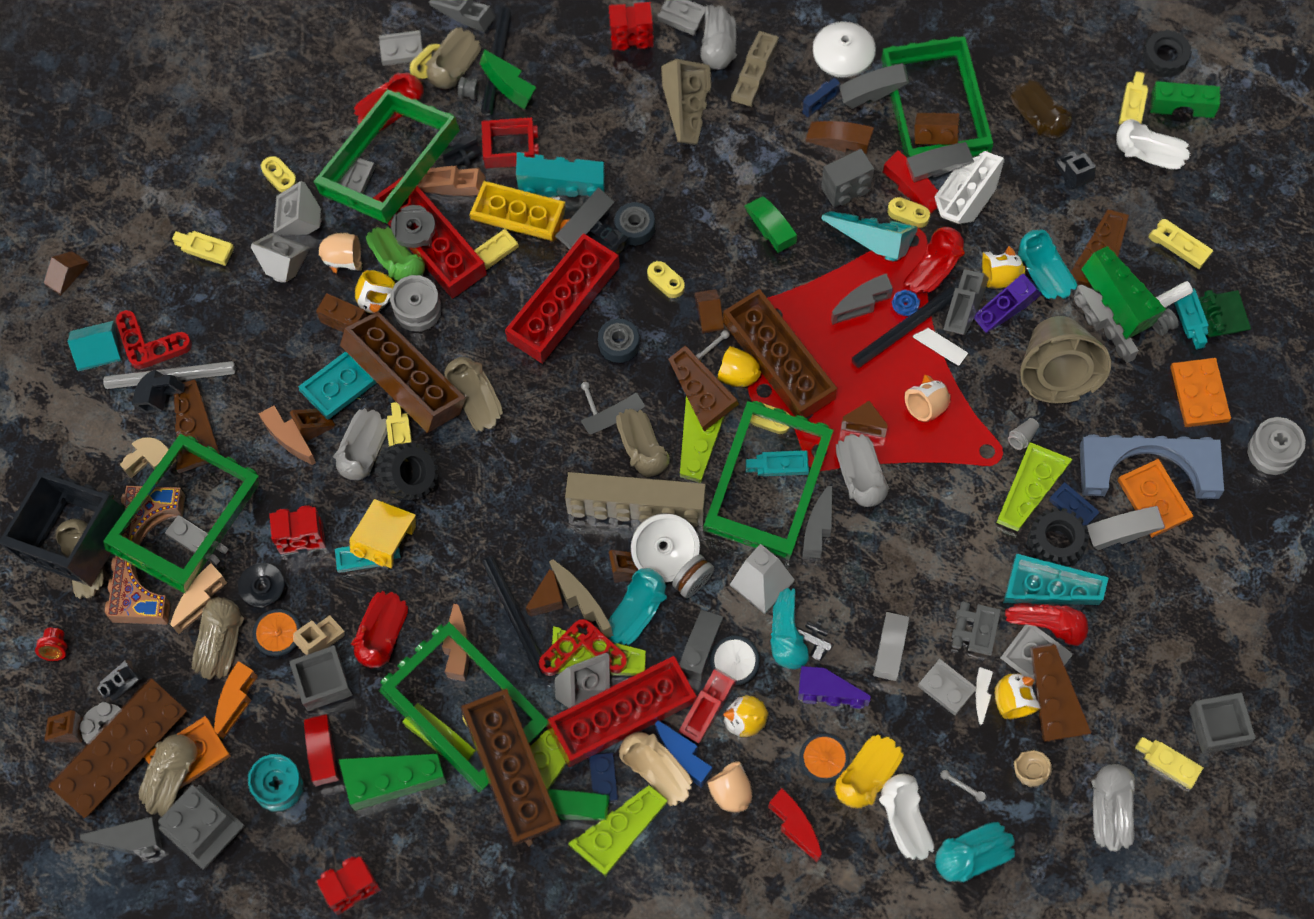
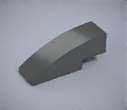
M473 0L429 1L432 7L448 17L482 32L486 31L495 18L490 6L474 2Z
M904 64L874 70L840 85L843 103L851 108H855L868 100L876 102L908 84L909 80Z
M966 142L929 150L908 157L906 160L913 182L930 176L937 177L974 163Z
M598 187L555 236L571 249L583 233H588L614 201Z
M964 269L959 288H955L944 331L961 335L966 334L983 298L989 280L987 275Z
M887 274L873 278L860 285L840 301L832 311V325L874 311L875 303L890 299L893 288Z
M827 486L808 520L802 557L821 558L822 537H830L832 486Z

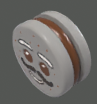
M696 555L677 573L672 586L683 597L690 598L709 580L714 571V566L708 563L702 555Z

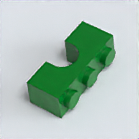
M1156 81L1151 93L1150 113L1172 115L1173 110L1178 107H1190L1193 109L1194 117L1214 118L1220 106V87Z

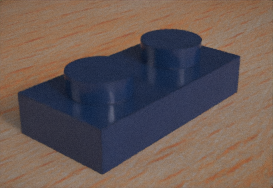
M833 78L831 81L823 83L814 94L807 95L803 101L802 113L809 118L839 95L840 82Z
M1065 482L1049 498V502L1060 511L1062 508L1068 509L1067 513L1071 514L1072 511L1077 513L1075 517L1077 519L1081 517L1084 520L1082 525H1089L1100 512Z
M613 753L589 757L593 793L608 795V803L618 802Z

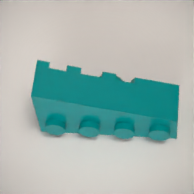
M517 152L516 177L518 189L521 191L547 197L561 195L576 197L577 195L591 196L598 187L604 192V162L581 159L569 162L564 157L548 160L544 159V155L535 154L534 158L524 157V153Z
M1016 554L1003 603L1100 605L1104 599L1108 577Z

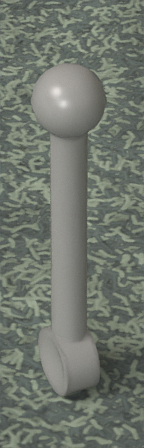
M727 330L722 331L721 336L701 353H698L696 357L701 360L719 342L727 339L730 336Z
M583 382L581 388L585 390L593 415H595L597 410L589 391L590 385L588 382Z
M947 770L941 772L942 779H948L973 794L979 802L985 800L986 795L984 792L973 790L951 776Z

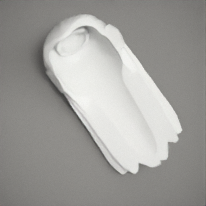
M1128 119L1118 129L1117 145L1125 153V157L1135 156L1148 163L1168 169H1180L1181 166L1185 165L1184 160L1189 158L1190 152L1186 149L1189 145L1185 141L1152 132L1147 128V125H1141L1136 120Z
M898 774L891 777L884 784L879 800L886 808L889 824L900 851L912 860L915 857L923 860L928 857L929 851H934V845L919 810L918 802L921 798L918 795V785L913 776Z

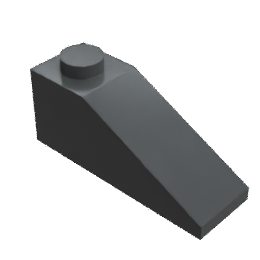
M704 610L700 611L679 664L686 677L698 681L702 680L723 616Z
M152 817L80 835L81 840L88 845L140 855L141 857H149L154 855L155 851L162 850L158 822Z

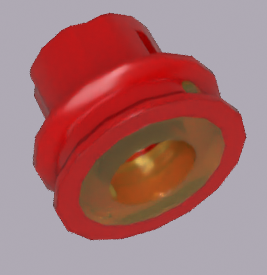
M59 628L45 629L43 637L37 640L36 655L49 661L62 660L67 650V644L64 642V631Z

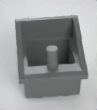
M192 785L158 820L161 825L158 829L203 870L244 827L237 818L200 785L198 787Z

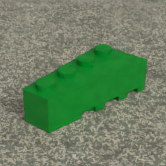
M1108 246L1094 252L1081 269L1094 290L1101 293V301L1104 306L1110 307L1114 314L1112 318L1116 325L1120 324L1124 329L1122 334L1126 340L1152 327L1166 310L1160 301L1152 295Z
M438 754L339 759L349 802L354 811L447 783Z

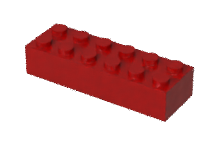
M402 178L378 193L373 199L383 203ZM416 186L395 214L397 216L402 208L410 205L422 206L427 212L432 214L436 230L431 243L426 246L409 249L413 254H417L418 257L424 260L425 268L453 299L487 275L485 263L422 190ZM392 217L391 220L388 222V225H389L390 227H391V222H392L393 217ZM412 223V226L408 227L411 230L418 228L416 223Z
M583 233L505 329L507 341L543 364L618 270L619 255Z
M672 656L549 718L547 727L568 767H571L624 740L630 734L638 733L657 721H661L693 705L697 696L677 660Z

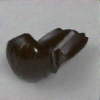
M1029 80L1028 83H1019V85H1016V91H1011L1010 98L1014 106L1037 130L1039 136L1044 135L1050 139H1058L1068 132L1072 125V114L1062 105L1056 103L1040 83Z

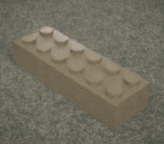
M568 472L565 500L568 514L574 517L581 518L587 515L594 516L596 519L611 517L619 521L634 519L643 522L657 514H673L684 518L692 527H697L698 525H703L705 484Z

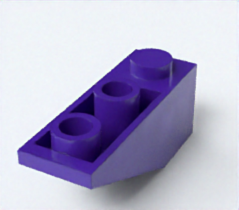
M1023 273L980 309L974 319L988 333L1025 309L1042 294L1030 278Z
M801 666L798 700H803L806 704H816L817 701L826 702L829 706L848 704L851 708L855 709L869 706L870 695L827 669Z

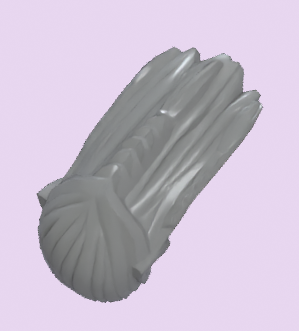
M706 5L705 32L702 39L701 58L704 64L710 65L711 69L719 70L727 67L737 56L735 53L736 22L723 6L718 5L714 7L709 5L708 7Z
M365 408L357 411L340 443L338 451L333 456L336 459V468L339 474L349 480H362L370 475L374 461L387 435L386 419L381 420L380 413L371 410L367 412Z
M854 434L845 436L844 442L838 441L836 454L849 490V498L854 499L859 505L864 507L876 506L887 497L890 488L882 473L872 441L863 434L860 437Z
M1107 765L1098 772L1096 779L1091 780L1094 788V836L1097 844H1101V847L1106 845L1110 851H1119L1122 846L1128 848L1129 845L1133 844L1134 840L1133 802L1136 779L1131 770L1123 765Z

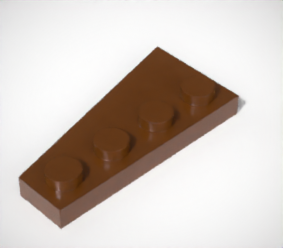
M1109 209L1106 211L1071 271L1077 285H1084L1094 289L1081 270L1094 252L1108 246L1115 252L1117 257L1119 256L1129 217L1128 214Z
M686 345L668 358L703 431H706L739 405L737 399Z
M193 379L183 383L185 384L184 393L174 394L176 436L178 437L180 433L186 437L192 436L199 444L205 447L210 446L220 454L196 380ZM182 449L177 456V472L182 473L209 462Z
M1051 643L1030 647L1037 701L1041 707L1039 709L1043 740L1050 741L1092 734L1056 645Z

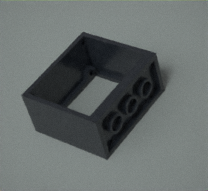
M40 472L1 537L0 544L24 563L92 587L111 554L105 550L103 541L124 513L126 506L114 500L115 496L106 490L99 492L88 484L81 486L73 479L68 478L66 481L55 473L51 472L48 475ZM66 503L95 512L69 558L40 548Z

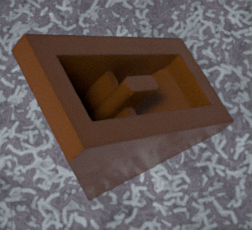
M73 251L51 257L44 284L62 295L89 265V262Z
M716 289L696 292L695 299L702 333L724 330L721 303Z
M868 401L843 416L841 430L885 438L888 425L871 402Z
M318 409L290 411V415L305 442L331 430L335 426L332 419L327 420Z
M610 550L609 558L614 583L632 580L638 568L632 559L631 552Z
M550 569L526 606L527 614L531 617L563 608L555 575Z
M72 710L49 717L45 741L82 743L80 723L83 721V718L76 711Z

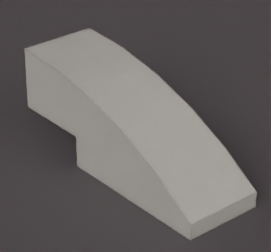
M1155 506L1107 518L1087 525L1093 547L1101 550L1119 542L1124 544L1165 528L1159 508Z
M886 612L873 676L893 681L897 680L909 617Z

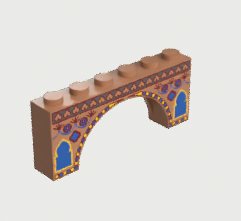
M126 486L125 494L123 493L121 497V503L126 506L125 510L142 486ZM155 487L121 536L140 546L146 534L154 526L178 515L183 517L185 494L181 488ZM117 556L113 558L111 565L113 578L109 580L108 584L110 598L105 604V614L113 623L168 625L170 601L167 597L146 590L138 580L134 565Z

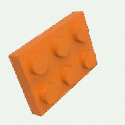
M1216 358L1172 363L1171 371L1185 427L1229 422L1231 416Z
M1159 459L1118 478V483L1135 511L1155 506L1159 508L1165 528L1151 533V538L1193 518L1191 511Z
M206 716L178 733L193 740L197 746L195 762L192 763L191 769L186 774L179 789L230 757V754ZM156 748L144 756L148 764L154 756Z

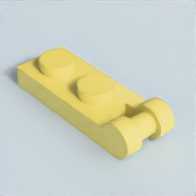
M1161 219L1157 224L1158 228L1149 234V238L1153 242L1160 243L1198 269L1203 266L1213 252L1211 248L1166 219Z

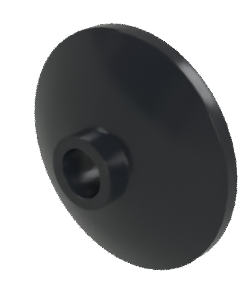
M254 564L248 567L240 576L238 582L239 594L251 606H269L276 602L283 593V575L272 564ZM261 585H267L265 590H259Z

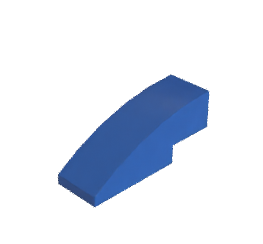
M657 721L655 728L663 747L687 771L691 781L702 788L712 773V767L695 756L697 745L660 721Z

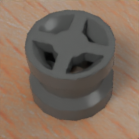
M461 77L458 86V97H469L471 100H476L479 91V80L473 79L471 81L467 80L466 77Z
M1167 308L1152 327L1156 333L1163 336L1167 334L1169 329H1176L1179 326V322L1174 312Z

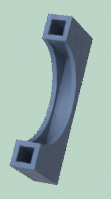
M1093 434L1083 437L1080 443L1082 496H1105L1109 489V479L1112 470L1124 459L1138 454L1160 455L1179 465L1190 478L1196 498L1219 499L1224 492L1220 440H1213L1211 437L1190 439L1189 437L1168 439L1165 436L1145 438L1144 436L1122 438L1120 435L1100 437Z

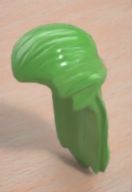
M386 227V230L376 228L372 230V233H367L366 240L369 248L374 252L381 265L388 270L390 278L400 281L404 277L411 275L422 276L424 274V260L418 257L417 254H411L407 247L400 246L393 236L392 229Z

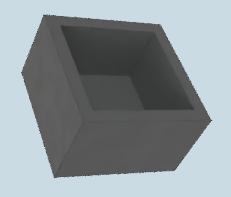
M862 149L824 166L821 188L832 206L845 205L857 196L866 195L871 190L874 167Z
M335 646L289 661L302 704L307 711L352 696L340 655Z
M1242 693L1195 701L1189 708L1202 754L1248 746L1256 739Z

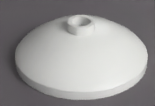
M838 22L826 26L818 33L813 44V55L816 63L825 72L838 77H852L864 72L871 65L875 56V43L872 36L863 27L854 23Z
M657 514L649 517L638 526L631 541V555L638 570L642 568L653 569L663 577L665 582L673 581L681 568L694 556L699 555L700 550L699 539L695 529L684 518L673 514ZM665 541L667 543L666 547L663 549L659 548V544Z

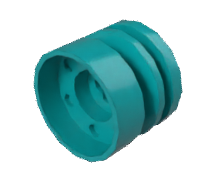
M270 754L262 757L253 764L249 772L248 785L252 795L263 808L270 811H284L291 808L298 802L303 792L301 775L296 765L285 756ZM275 781H280L281 783L278 790H275L273 787L276 784Z

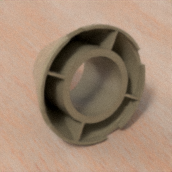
M1065 316L1051 317L1035 327L1020 368V378L1023 387L1029 391L1032 397L1049 403L1072 402L1079 400L1081 395L1089 391L1095 392L1103 385L1111 370V359L1106 347L1074 319Z

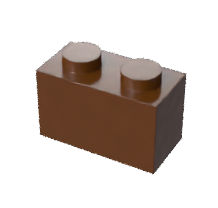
M917 113L915 120V144H958L960 113Z
M326 293L316 310L321 323L343 333L346 327L367 317L364 309Z

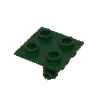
M1208 290L1204 293V297H1199L1209 325L1207 328L1208 338L1251 330L1238 290L1220 294L1213 293V290Z

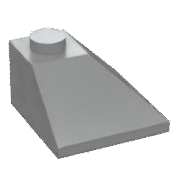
M300 181L277 195L274 234L307 235L320 227L321 208L305 182Z
M273 233L251 244V249L266 275L274 277L273 279L278 282H286L296 276L310 248Z
M760 544L745 560L730 586L766 614L776 603L779 593L789 588L795 582V579L781 561Z
M1025 625L1001 656V659L1023 676L1034 679L1030 647L1054 643L1064 665L1073 654L1038 627Z
M604 653L567 667L555 678V699L566 707L571 708L609 689V654Z

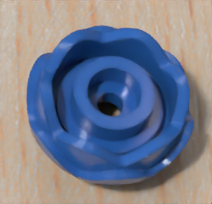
M910 290L897 292L892 300L894 311L902 316H910L915 313L920 304L917 295Z

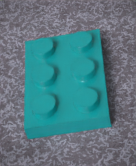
M345 351L298 387L299 391L328 420L377 382Z

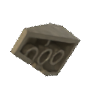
M676 59L662 66L663 89L678 142L695 145L698 143L702 126V112L706 109V95L710 92L711 87L710 65Z

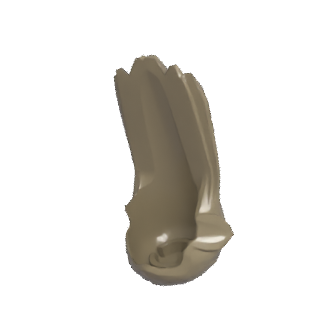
M460 27L455 28L448 34L431 59L425 64L427 66L426 74L432 85L440 89L455 88L460 78L473 63L481 49L480 42L478 40L475 41L473 33L463 31Z
M468 357L455 358L447 365L444 372L445 378L466 397L463 408L472 427L476 431L480 430L481 432L484 430V427L492 429L496 426L497 419L501 418L500 415L503 412L501 403L482 370V364Z
M625 409L624 413L619 412V415L616 416V424L627 454L631 458V466H634L640 474L646 477L656 476L665 471L669 465L670 457L667 451L665 452L664 447L659 446L646 413H643L642 410L636 412L633 409Z
M69 519L61 523L56 529V540L60 544L61 552L66 558H69L88 523L85 521ZM101 569L92 587L72 580L75 596L79 599L83 596L92 598L96 590H99L103 585V570Z
M213 598L203 608L199 635L192 659V669L195 673L200 671L203 678L212 679L216 675L221 679L222 676H227L232 666L238 640V629L244 617L241 615L237 604L228 598Z
M171 735L164 739V741L156 743L155 754L149 763L139 789V799L142 800V804H145L149 814L159 813L160 816H163L173 806L178 790L186 774L190 771L192 763L195 762L197 746L193 740L185 735Z

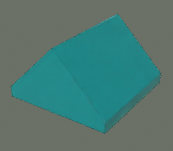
M114 321L70 331L68 344L78 371L122 361Z

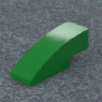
M484 50L480 65L485 74L507 98L525 110L536 87L519 78L522 70Z
M764 196L745 205V209L765 239L770 240L777 252L796 244L797 234L777 208Z
M547 790L558 818L563 820H607L608 795Z

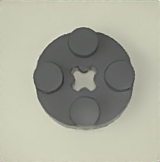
M410 205L402 208L397 216L395 214L391 222L393 236L400 246L417 248L431 243L436 225L434 217L424 207ZM412 223H416L418 226L416 230L408 229V227H411Z

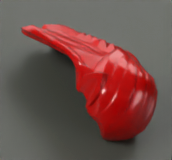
M410 73L395 74L387 83L367 95L354 107L356 110L354 114L359 115L358 124L362 122L387 89L395 93L399 92L407 98L420 101L423 97V85L420 80ZM394 112L381 130L403 115Z
M941 227L934 232L922 259L905 278V286L910 287L911 292L916 294L922 291L931 292L940 285L941 281L951 272L956 262L960 260L961 256L965 255L963 250L964 241L961 234L951 227Z
M382 591L375 594L358 628L357 635L351 642V645L354 646L356 660L366 667L378 668L389 663L393 646L408 611L406 602H400L399 596L396 593L390 592L385 594Z
M1019 603L1005 611L1006 621L1014 624L1048 628L1056 638L1065 640V643L1069 645L1079 646L1084 642L1088 634L1086 616L1081 611L1067 605L1061 607L1059 605Z

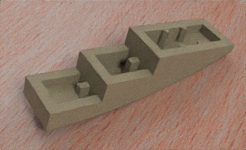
M759 31L747 55L746 63L739 75V81L732 93L731 101L747 106L752 105L779 39L778 36Z
M555 560L549 561L551 570L554 572L555 579L569 609L578 605L585 620L590 623L596 620L601 633L607 638L612 637V628L607 618L588 590Z

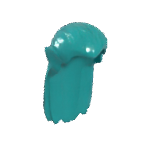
M1042 229L1026 233L1020 241L1018 256L1025 263L1031 278L1041 294L1048 299H1056V296L1063 299L1069 297L1071 289L1075 290L1077 283L1059 255L1052 237Z
M642 568L634 573L622 602L608 619L613 633L610 640L613 643L619 644L622 642L623 645H630L634 642L654 616L659 604L667 598L665 595V581L658 572L650 568Z
M786 588L779 593L773 606L772 638L770 643L774 660L780 666L793 670L805 666L809 656L807 646L803 643L804 636L799 634L795 627V589L790 590Z
M992 822L965 833L956 839H947L936 854V868L947 881L962 882L969 880L975 875L1011 860L1015 856V850L1011 848L1014 844L1013 836L1003 832L1005 828L1000 826L999 822Z

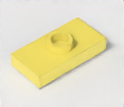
M504 229L474 251L484 261L487 270L518 248V243Z

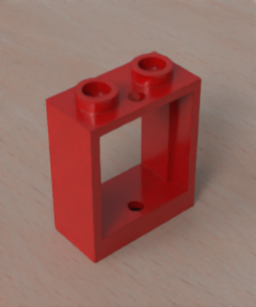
M532 118L482 121L485 169L516 166L517 153L493 154L492 136L528 134L529 152L520 153H524V157L534 158L535 154L539 155L538 144H534V139L538 138V128L533 126Z

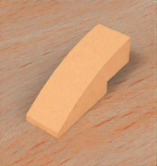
M211 563L195 578L187 592L182 596L170 624L178 634L202 615L203 608L211 600L210 597L227 584L223 576Z

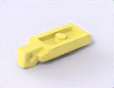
M1136 72L1133 83L1128 82L1119 124L1128 119L1136 120L1141 124L1148 92L1147 86L1142 85L1145 73Z
M195 231L189 232L188 235L175 232L172 238L175 245L182 247V251L225 266L234 249L232 243Z
M397 402L391 403L392 415L387 416L386 419L389 446L412 442L408 414H402V407Z
M1142 737L1135 749L1146 755L1144 759L1148 761L1150 766L1188 789L1193 787L1203 769L1197 763L1156 740L1152 743Z

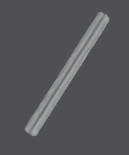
M230 361L157 371L163 375H173L180 381L235 374L236 368L234 362ZM150 371L105 376L103 383L106 389L137 386L142 377Z

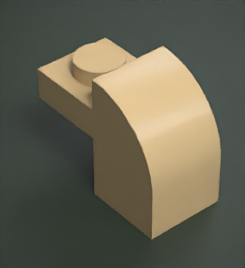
M141 438L132 443L136 451L128 454L120 465L126 474L132 478L147 464L155 469L169 449L155 438Z
M329 615L317 625L312 620L293 633V641L305 655L328 648L342 638L345 631Z

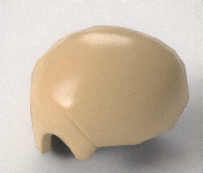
M1035 750L1022 752L1017 760L1014 761L1016 777L1027 786L1036 787L1042 785L1051 775L1052 767L1050 760L1041 752Z

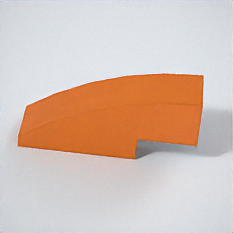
M239 661L231 671L218 701L214 731L222 739L225 738L250 704L251 700L246 693L258 678L253 670Z

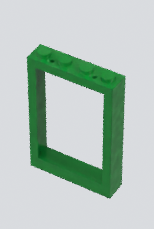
M965 36L951 37L944 40H931L918 44L911 43L899 47L891 46L883 49V68L898 64H909L956 56L977 134V139L958 141V143L966 142L972 157L980 156L979 154L985 151L991 153L993 141ZM898 89L890 93L904 155L907 158L936 148L953 145L939 144L912 148Z
M387 89L314 180L319 193L384 223H388L460 131L456 118L451 113H444L434 106H427L417 99H410L399 92L395 93ZM394 112L438 129L439 132L383 203L338 184Z
M747 401L703 531L755 549L761 544L772 554L790 560L833 430L824 423L818 422L815 424L809 422L803 416L796 415L794 417L786 414V411L774 408L773 410L765 407L761 402ZM752 414L821 437L787 539L717 516Z
M180 433L104 539L105 550L179 591L186 593L258 488L259 476L253 469L238 465L231 457L225 458L218 454L214 448L210 446L205 447L199 444L194 437H186ZM182 449L244 481L184 569L121 536Z
M448 622L445 626L440 624L431 633L434 637L429 642L422 641L415 648L417 653L411 659L408 656L398 664L400 669L394 675L390 672L380 682L382 686L379 692L480 793L489 784L484 768L478 772L395 687L450 636L502 690L507 689L510 698L532 719L523 728L528 744L547 726L548 720Z

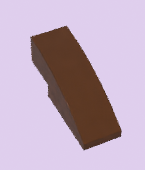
M839 121L811 122L805 142L845 153L847 149L854 151L862 149L867 154L874 127Z

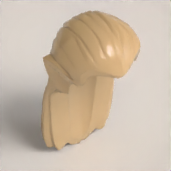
M632 733L623 740L619 749V756L624 764L630 766L634 772L639 773L660 795L668 800L667 804L670 806H677L678 801L683 802L687 800V797H689L688 789H691L690 785L692 784L691 778L674 756L658 742L655 734Z

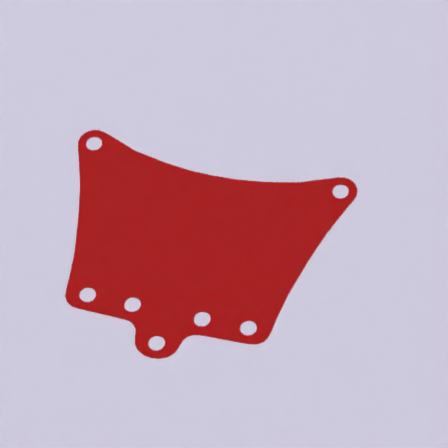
M917 228L915 234L919 238V244L915 247H909L906 255L897 259V261L887 260L885 256L876 254L871 250L809 283L767 298L775 309H779L782 312L784 321L837 387L836 399L816 411L808 419L809 422L815 424L818 422L824 423L833 430L827 454L823 459L820 471L840 468L836 454L838 441L844 442L845 436H850V434H854L857 437L863 434L841 430L843 416L868 401L871 402L888 425L885 438L863 434L872 441L879 464L954 463L993 466L1002 459L1003 448L971 409L955 382L945 358L913 338V335L927 328L935 332L932 317L926 319L860 368H857L851 361L854 355L908 317L899 315L894 311L892 300L897 292L910 290V287L905 286V278L917 266L927 250V237L919 228ZM887 274L893 288L890 299L875 303L874 311L832 325V311L840 301L860 285L873 278ZM922 291L916 294L920 300L918 309L928 303L927 292ZM762 373L757 381L748 386L752 402L758 401L782 409L791 416H794ZM924 375H928L933 380L945 384L951 401L941 415L934 420L926 422L918 420L911 415L905 403V392L913 386L920 387ZM761 384H767L771 387L772 393L769 397L762 398L757 394V387ZM795 429L801 450L807 451L808 466L811 468L814 460L811 450L820 443L821 437ZM985 444L991 445L995 449L994 456L989 459L983 458L979 452L980 447Z

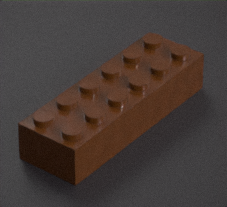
M760 289L723 311V323L744 351L757 360L761 373L794 416L799 415L807 418L836 399L837 387Z
M378 311L344 329L340 346L427 433L460 415L466 397Z
M150 678L59 772L48 786L85 819L187 710Z
M507 689L461 706V712L513 845H518L559 828L560 822Z

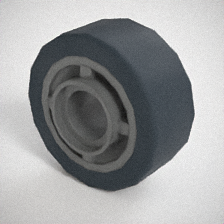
M638 202L627 203L616 212L614 219L615 229L628 238L625 241L626 244L641 245L649 241L654 235V213L645 204ZM634 222L639 223L638 225H631Z
M617 318L609 320L601 327L598 333V346L601 354L606 359L622 363L629 361L637 354L640 336L638 329L632 322ZM618 338L624 340L623 342H620V343L614 342V340H616V339H618Z

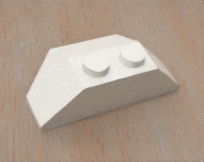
M985 151L979 154L980 156L973 158L974 163L953 170L935 195L940 216L958 224L974 221L996 190L1004 158Z

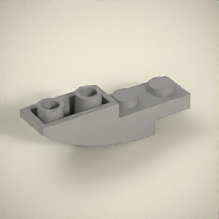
M1079 285L1074 294V300L1076 305L1084 311L1089 325H1093L1096 331L1104 328L1107 338L1115 344L1118 355L1121 358L1123 357L1126 363L1133 361L1139 350L1131 337L1127 340L1122 334L1124 329L1120 324L1116 325L1112 318L1114 314L1110 307H1105L1101 301L1102 295L1084 285Z

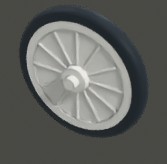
M729 636L720 640L715 645L710 659L712 670L719 669L736 679L735 685H741L751 680L756 674L760 662L759 653L755 645L742 636Z

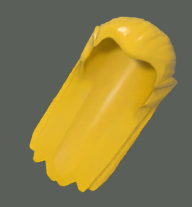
M880 735L872 736L864 744L848 768L836 780L835 792L838 799L851 808H862L868 804L873 805L877 793L895 773L902 761L904 754L901 752V747L895 748V741L889 737L881 739Z

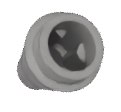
M1029 418L1012 430L1008 437L1010 445L1017 450L1026 448L1039 428L1038 422L1033 418Z

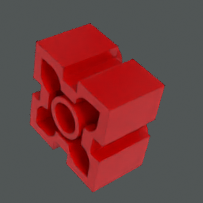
M650 2L634 3V6L626 7L625 4L609 5L612 50L629 49L630 45H637V48L642 49L653 46Z
M301 506L297 509V512L290 513L288 509H280L276 513H269L271 538L273 543L277 545L280 554L294 553L301 549H307L308 551L326 548L323 521L316 507Z
M354 856L345 860L342 863L343 868L336 872L334 869H330L320 876L321 879L316 881L329 907L337 915L355 906V903L360 900H365L380 891L368 865L360 856L358 858Z

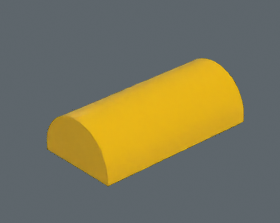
M483 181L470 212V219L555 241L557 238L555 235L560 231V224L564 218L565 202Z

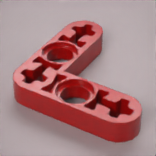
M125 310L116 317V323L127 357L136 369H144L189 352L192 347L189 336L184 332H177L145 344L138 320L133 312ZM126 318H129V324L132 329H128L125 325ZM136 335L139 337L135 344L127 342L130 336ZM179 340H183V341H184V342H183V346H179V345H178V344H179ZM169 343H171L173 350L170 349ZM159 346L166 347L162 355L154 353L155 349ZM136 350H138L142 356L141 361L139 362L136 360Z
M581 619L576 621L541 656L539 665L545 675H555L583 647L594 657L609 653L612 649L611 656L615 659L621 658L620 666L617 664L612 666V659L609 657V670L612 673L618 674L623 672L627 667L626 655L593 624ZM581 627L582 629H584L585 627H587L588 634L585 635L582 633L577 638L578 642H580L579 644H577L574 638L579 634L578 628ZM597 641L605 642V650L596 652L593 649L594 643ZM570 642L573 645L572 651L569 653L561 652V644ZM554 651H556L559 657L554 661L555 667L552 668L549 666L548 668H545V661L548 660L551 662L556 657L555 653H553Z

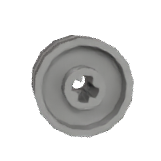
M411 275L402 278L391 290L390 302L396 320L403 328L410 331H423L437 323L441 316L442 306L436 286L430 279L420 275Z
M1274 417L1265 420L1259 425L1248 443L1247 453L1251 463L1258 470L1266 474L1278 475L1287 472L1294 466L1305 449L1306 439L1303 431L1296 423L1287 418Z

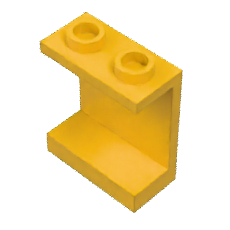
M374 499L350 538V553L359 558L371 560L377 565L392 569L394 565L393 554L405 534L409 533L412 535L416 528V515Z

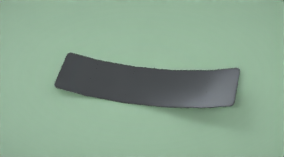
M634 393L614 406L585 418L581 422L591 435L616 424V416L619 415V412L624 413L625 409H633L638 412L645 405L639 395Z

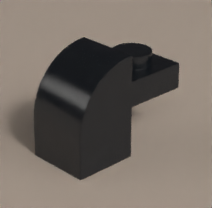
M1074 151L1054 158V165L1064 176V184L1069 189H1075L1094 181L1096 166L1086 153L1077 156Z
M157 370L150 371L137 384L132 405L145 413L163 411L166 396L184 393L185 384L177 380V377L173 375H163Z

